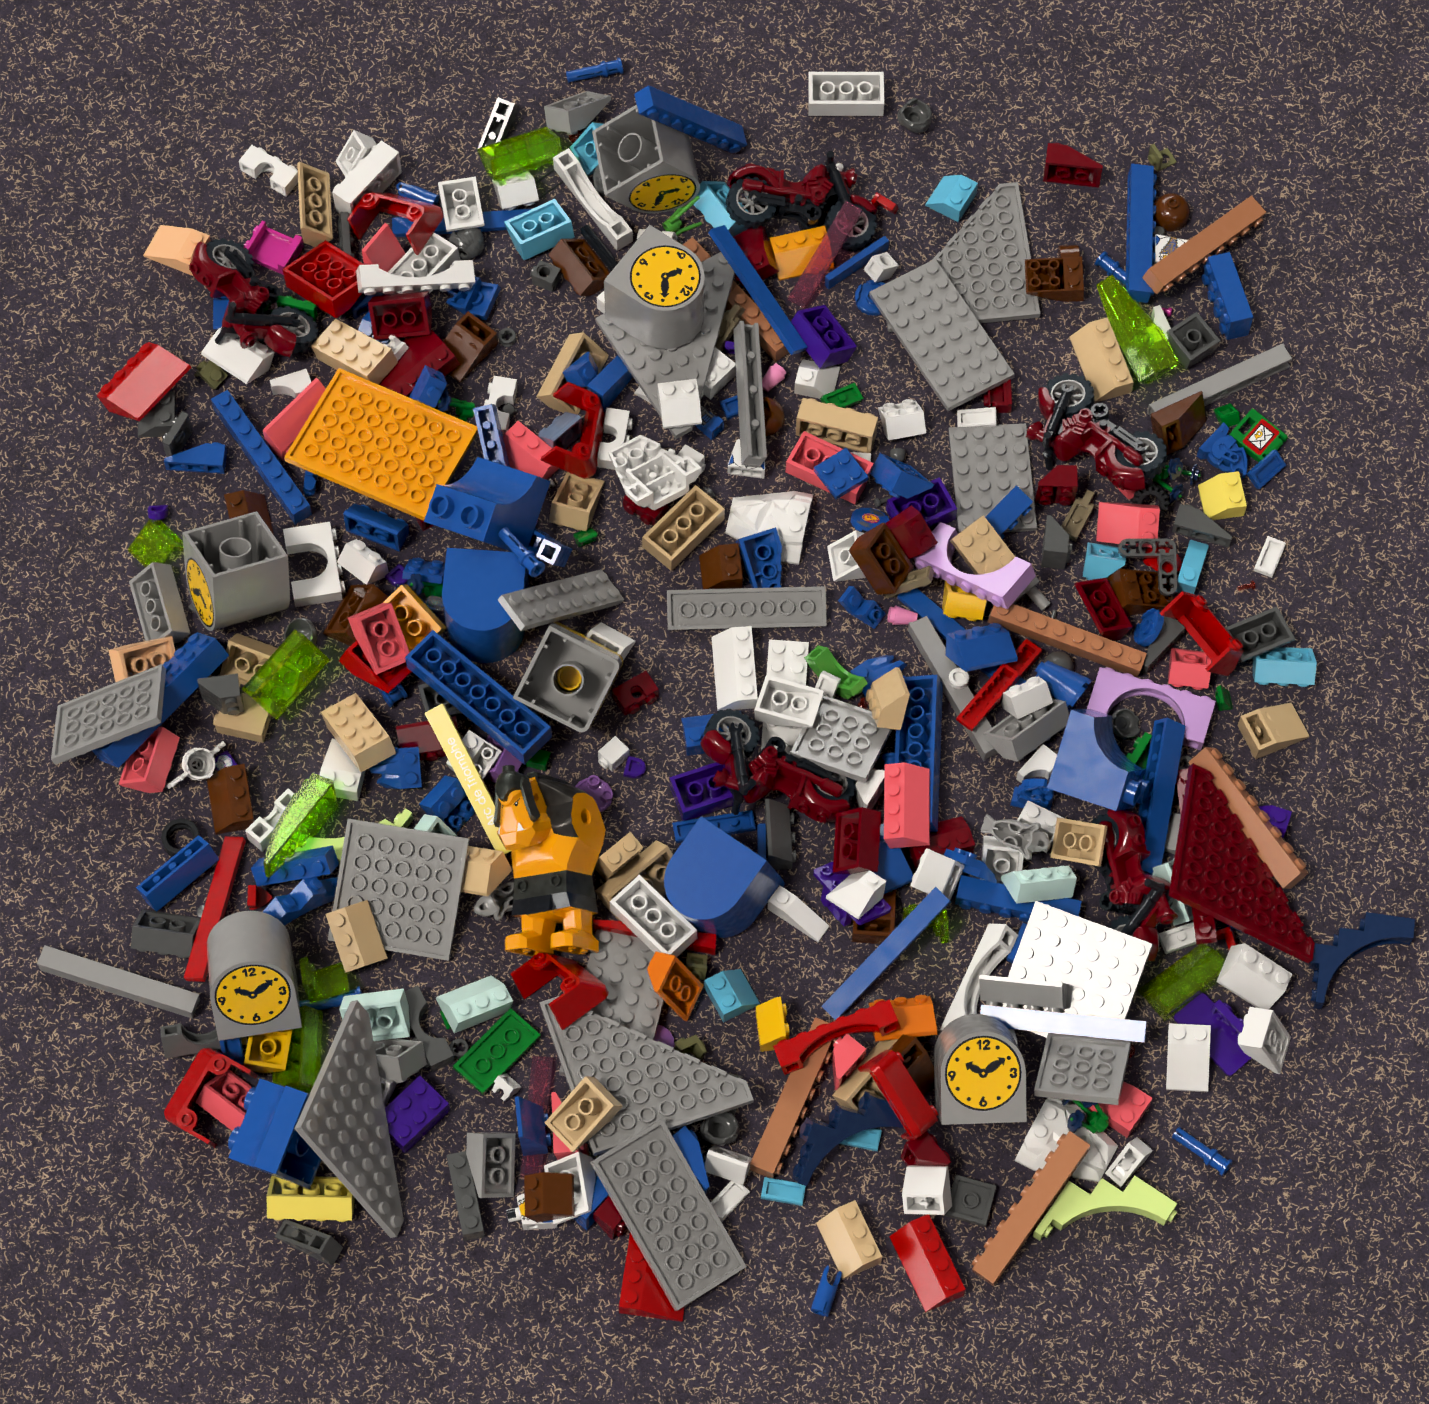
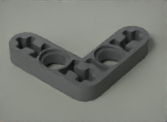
M1124 539L1120 542L1118 553L1123 558H1157L1158 589L1160 594L1169 597L1177 590V558L1174 541L1171 539ZM1136 543L1139 544L1137 549L1138 553H1135L1136 549H1131L1129 553H1126V550L1122 549L1125 546V544H1128L1130 548H1135ZM1145 543L1150 544L1152 552L1144 553L1141 548L1142 545ZM1155 543H1158L1157 548H1162L1165 544H1168V547L1172 549L1168 553H1165L1164 549H1159L1158 553H1155ZM1170 563L1173 568L1172 571L1169 573L1164 572L1162 564ZM1162 576H1173V578L1169 579V586H1173L1169 592H1167L1166 588H1163L1166 584V578L1162 579Z

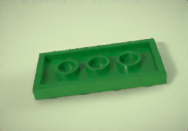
M510 1008L453 1065V1069L484 1095L495 1084L494 1081L498 1075L505 1074L541 1038V1035Z

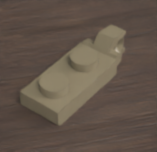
M734 304L731 310H727L724 313L715 347L720 351L723 350L725 341L730 340L734 334V328L741 321L740 318L745 309L740 305Z
M1088 489L1083 499L1080 497L1075 499L1061 525L1069 534V539L1075 542L1094 507V504L1091 503L1094 498V492Z
M927 566L910 572L896 593L884 594L885 598L895 597L897 594L907 593L912 589L929 585L932 582L934 570L931 566Z

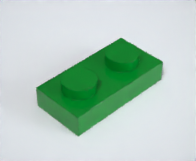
M855 382L825 394L820 398L822 403H832L837 407L845 409L862 402L864 399Z

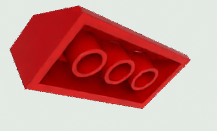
M929 1214L907 1223L889 1236L925 1313L964 1296L966 1289Z

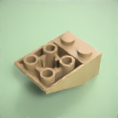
M1292 703L1254 710L1240 716L1238 728L1255 760L1310 737Z

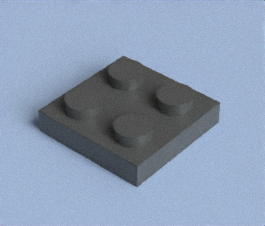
M183 411L178 417L174 418L172 428L163 436L162 443L166 457L180 453L193 432L189 414Z
M955 1175L951 1190L952 1207L945 1216L986 1227L996 1185Z

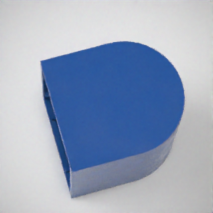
M447 548L442 588L447 636L450 644L470 661L477 663L498 662L513 654L523 641L525 630H519L498 601L499 597L503 594L530 588L529 571L525 566L520 565L519 558L513 552Z
M701 816L670 859L665 871L664 887L673 907L699 932L716 934V938H726L743 932L754 922L783 879L767 860Z

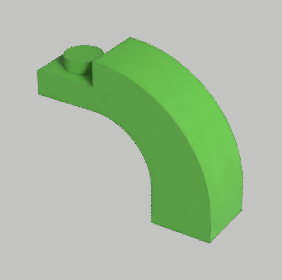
M818 645L804 657L818 677L822 671H826L841 679L836 694L845 699L858 695L863 691V687L868 684L864 677L853 675L845 670L827 647Z

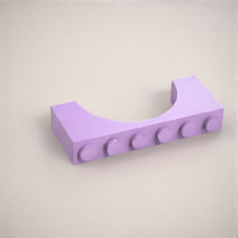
M942 522L932 531L938 543L923 554L913 557L917 569L931 566L934 570L933 577L941 578L952 586L956 585L967 593L975 594L981 600L986 599L994 606H1000L1008 609L1036 577L1032 564L1018 557H1015L1001 569L987 574L973 575L957 570L952 566V556L955 547L949 541L957 535V531L955 528Z
M1099 668L1087 709L1108 714L1116 704L1129 697L1144 695L1158 698L1172 707L1177 713L1181 724L1186 726L1182 745L1197 750L1202 749L1216 701L1207 696L1200 697L1194 695L1187 690L1173 689L1170 685H1160L1149 679H1139L1129 673L1115 672L1112 668Z

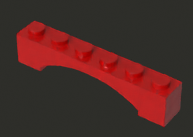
M890 999L887 1001L882 1000L869 1008H861L849 1016H841L829 1024H821L809 1032H801L789 1040L783 1039L776 1045H773L782 1071L786 1075L804 1068L803 1063L814 1051L838 1037L858 1032H877L884 1036L900 1030L901 1027Z

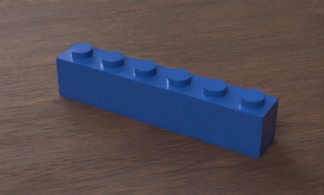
M961 875L955 904L959 905L962 909L975 908L985 914L994 912L1004 918L1012 916L1019 918L1020 921L1028 922L1035 902L1016 904L1004 884H995L987 880ZM1062 898L1038 902L1079 917L1082 901Z

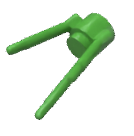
M696 196L687 205L678 208L670 218L662 223L663 228L666 231L675 232L679 236L683 232L702 225V222H698L680 229L682 222L679 219L700 199V196Z

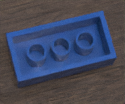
M1227 252L1209 256L1206 265H1204L1202 282L1204 286L1207 285L1208 299L1214 304L1213 312L1215 318H1219L1220 332L1225 335L1226 340L1249 335L1253 315L1231 254Z

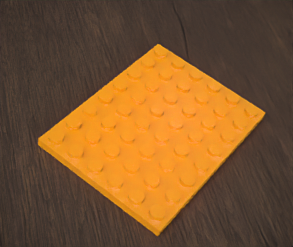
M338 368L284 459L290 464L424 521L436 484L448 485L476 437L478 429L475 425Z

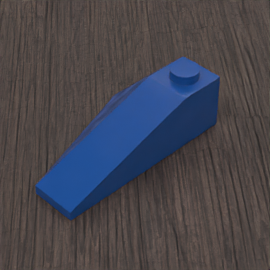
M776 527L735 540L739 545L740 557L751 587H781L782 545Z

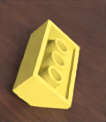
M271 1176L267 1192V1218L274 1220L295 1219L297 1221L305 1219L316 1221L337 1220L339 1222L352 1221L355 1197L337 1177H314L311 1188L307 1189L281 1178Z

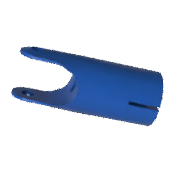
M399 182L396 185L400 196L437 205L439 202V195L418 186L408 185L403 182Z
M828 1265L823 1271L810 1309L813 1313L825 1317L829 1316L842 1272L839 1271L831 1286L827 1281Z

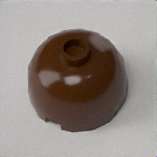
M1168 193L1159 197L1154 204L1156 205V213L1153 221H1156L1157 226H1161L1170 232L1178 231L1185 227L1189 220L1190 208L1184 197L1179 194Z
M763 397L765 436H771L776 434L785 423L784 409L778 401Z

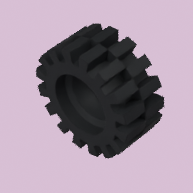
M1151 483V485L1145 484V489L1135 491L1132 499L1133 504H1143L1144 498L1148 495L1156 496L1160 508V519V516H1164L1165 511L1168 510L1169 500L1167 494L1159 485L1156 486L1154 483Z

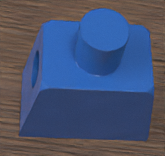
M425 365L409 398L435 408L447 385L443 373Z

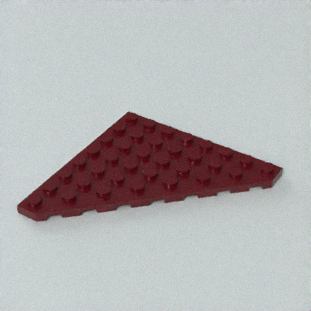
M1192 763L1188 768L1169 896L1306 963L1313 960L1314 941L1311 936L1307 937L1303 931V923L1297 913L1292 912L1287 904L1289 900L1281 887L1277 888L1272 880V877H1274L1265 862H1261L1257 855L1258 849L1251 838L1247 839L1242 830L1244 826L1236 813L1232 814L1227 806L1229 802L1222 790L1216 788L1212 781L1214 777L1211 772Z

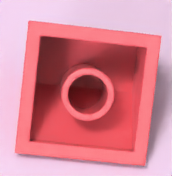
M1171 648L1168 684H1172L1174 687L1190 686L1196 690L1208 689L1211 672H1207L1205 668L1211 664L1210 658L1202 651Z
M846 1034L843 1038L839 1037L833 1044L832 1066L835 1090L843 1084L864 1060L866 1055V1048L849 1034Z

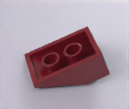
M1048 143L1043 182L1099 188L1103 165L1068 145Z
M759 226L756 229L752 227L733 237L762 280L779 272L764 226ZM735 273L734 275H735L736 281H738L741 285H743L742 282L740 281V279L738 278V276H737L736 273Z
M912 505L886 522V525L908 559L923 554L938 543L921 513Z

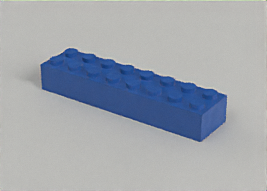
M434 630L405 657L409 670L524 765L552 738L551 727L524 704L513 699V695Z
M197 632L188 638V642L182 648L175 651L174 656L163 664L166 668L161 723L92 750L99 760L119 768L199 687L197 679L207 678L229 656L217 639Z
M938 675L903 677L910 696L901 730H896L895 763L905 762L930 769V832H938L943 684Z

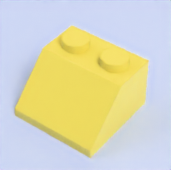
M1239 471L1218 474L1198 485L1203 512L1210 519L1217 520L1244 516L1247 505Z

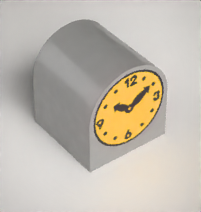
M637 105L592 131L606 197L635 211L654 214L681 208L698 195L700 183L688 134L640 115Z
M649 225L604 280L605 319L654 348L672 349L690 342L699 333L704 321L705 274L700 259L690 249Z
M257 511L182 532L188 590L195 611L207 630H217L282 611L289 607L288 555Z
M259 911L237 912L220 920L212 928L207 939L210 1000L218 1041L302 1028L297 974L290 937L286 927L277 918Z
M984 1014L961 1016L950 1022L937 1038L934 1048L935 1107L942 1125L1027 1122L1026 1068L1024 1059L1009 1029L1002 1022Z

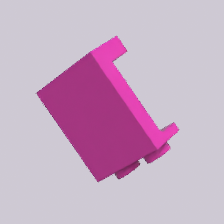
M262 220L259 226L257 225L254 228L253 236L250 241H246L244 249L247 248L249 250V254L253 257L252 261L284 275L282 269L297 259L304 248V242L301 236L295 235L294 238H291L268 228L266 222Z

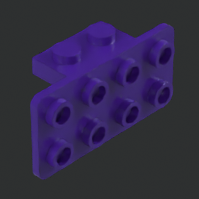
M833 861L814 869L813 875L823 885L822 904L832 912L835 919L839 920L843 926L851 924L852 919L858 925H862L890 913L891 907L882 898L860 919L855 918L826 899V895L851 874L833 873Z
M1200 993L1175 1014L1174 1021L1177 1024L1211 1025L1210 1058L1227 1076H1232L1252 1059L1238 1045V1036L1242 1033L1244 1021L1232 1013L1233 1011L1227 1003H1223L1220 999L1213 1003L1206 994Z

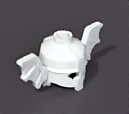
M224 741L211 751L205 748H193L185 752L182 759L184 773L166 785L167 788L174 787L186 776L198 781L210 778L215 769L214 754L226 745Z

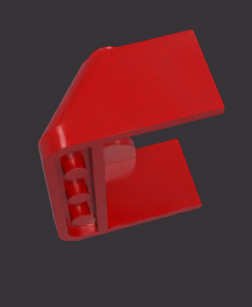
M367 193L362 196L347 220L357 239H361L379 211L407 218L414 223L406 233V237L414 253L419 255L442 221L444 214L439 206L391 193Z
M567 382L553 393V397L586 411L581 441L573 446L572 452L555 446L544 454L540 460L583 479H588L596 473L599 446L604 432L605 414L601 401L595 393Z
M1182 591L1160 614L1177 619L1185 627L1187 632L1212 661L1205 668L1207 672L1229 676L1234 671L1243 654L1242 643L1229 634L1206 606L1207 601L1201 595L1196 596L1195 594Z
M548 953L535 954L533 958L510 973L523 999H526L556 976L563 980L560 985L563 994L548 1004L562 1030L605 1000L609 994L604 983L573 959Z
M204 1048L198 1052L165 1108L164 1116L168 1122L215 1148L217 1144L193 1131L198 1123V1117L191 1108L196 1102L203 1085L207 1083L212 1073L224 1075L231 1066L236 1067L255 1079L258 1075L229 1057L211 1048Z
M884 1050L860 1066L858 1070L870 1073L906 1130L905 1133L900 1135L902 1139L915 1140L938 1121L937 1116L939 1114L933 1105L929 1106L903 1065L905 1061L898 1051Z

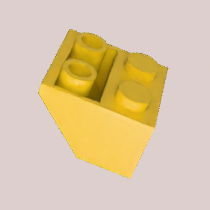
M776 997L756 1006L755 1013L760 1052L774 1050L773 1045H776L779 1041L783 1039L789 1040V1025L786 1023V1003L782 1004L781 997Z

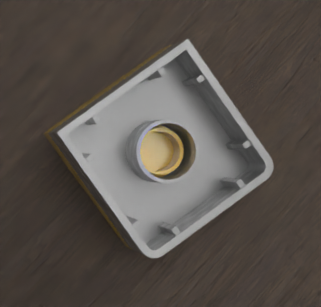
M557 621L549 625L513 699L578 732H585L594 722L623 665V658L620 654Z

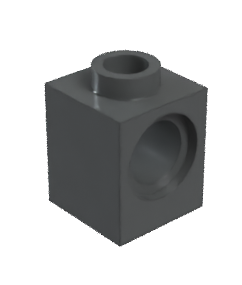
M540 260L537 266L534 265L531 270L532 284L553 292L561 278V268Z

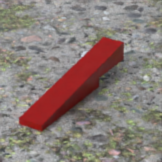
M1026 638L1016 650L1018 660L1002 664L957 716L956 721L970 731H973L1002 699L1003 692L1008 691L1010 687L1014 686L1038 660L1042 649Z
M593 919V931L598 929L637 937L622 921ZM697 932V939L686 950L715 955L716 934Z

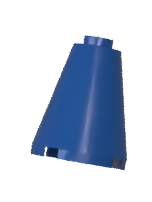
M1048 660L1045 663L1041 661L1035 669V672H1037L1035 677L1039 676L1047 682L1050 694L1057 700L1066 701L1068 712L1072 709L1069 705L1073 707L1088 686L1085 683L1090 684L1092 682L1088 677Z

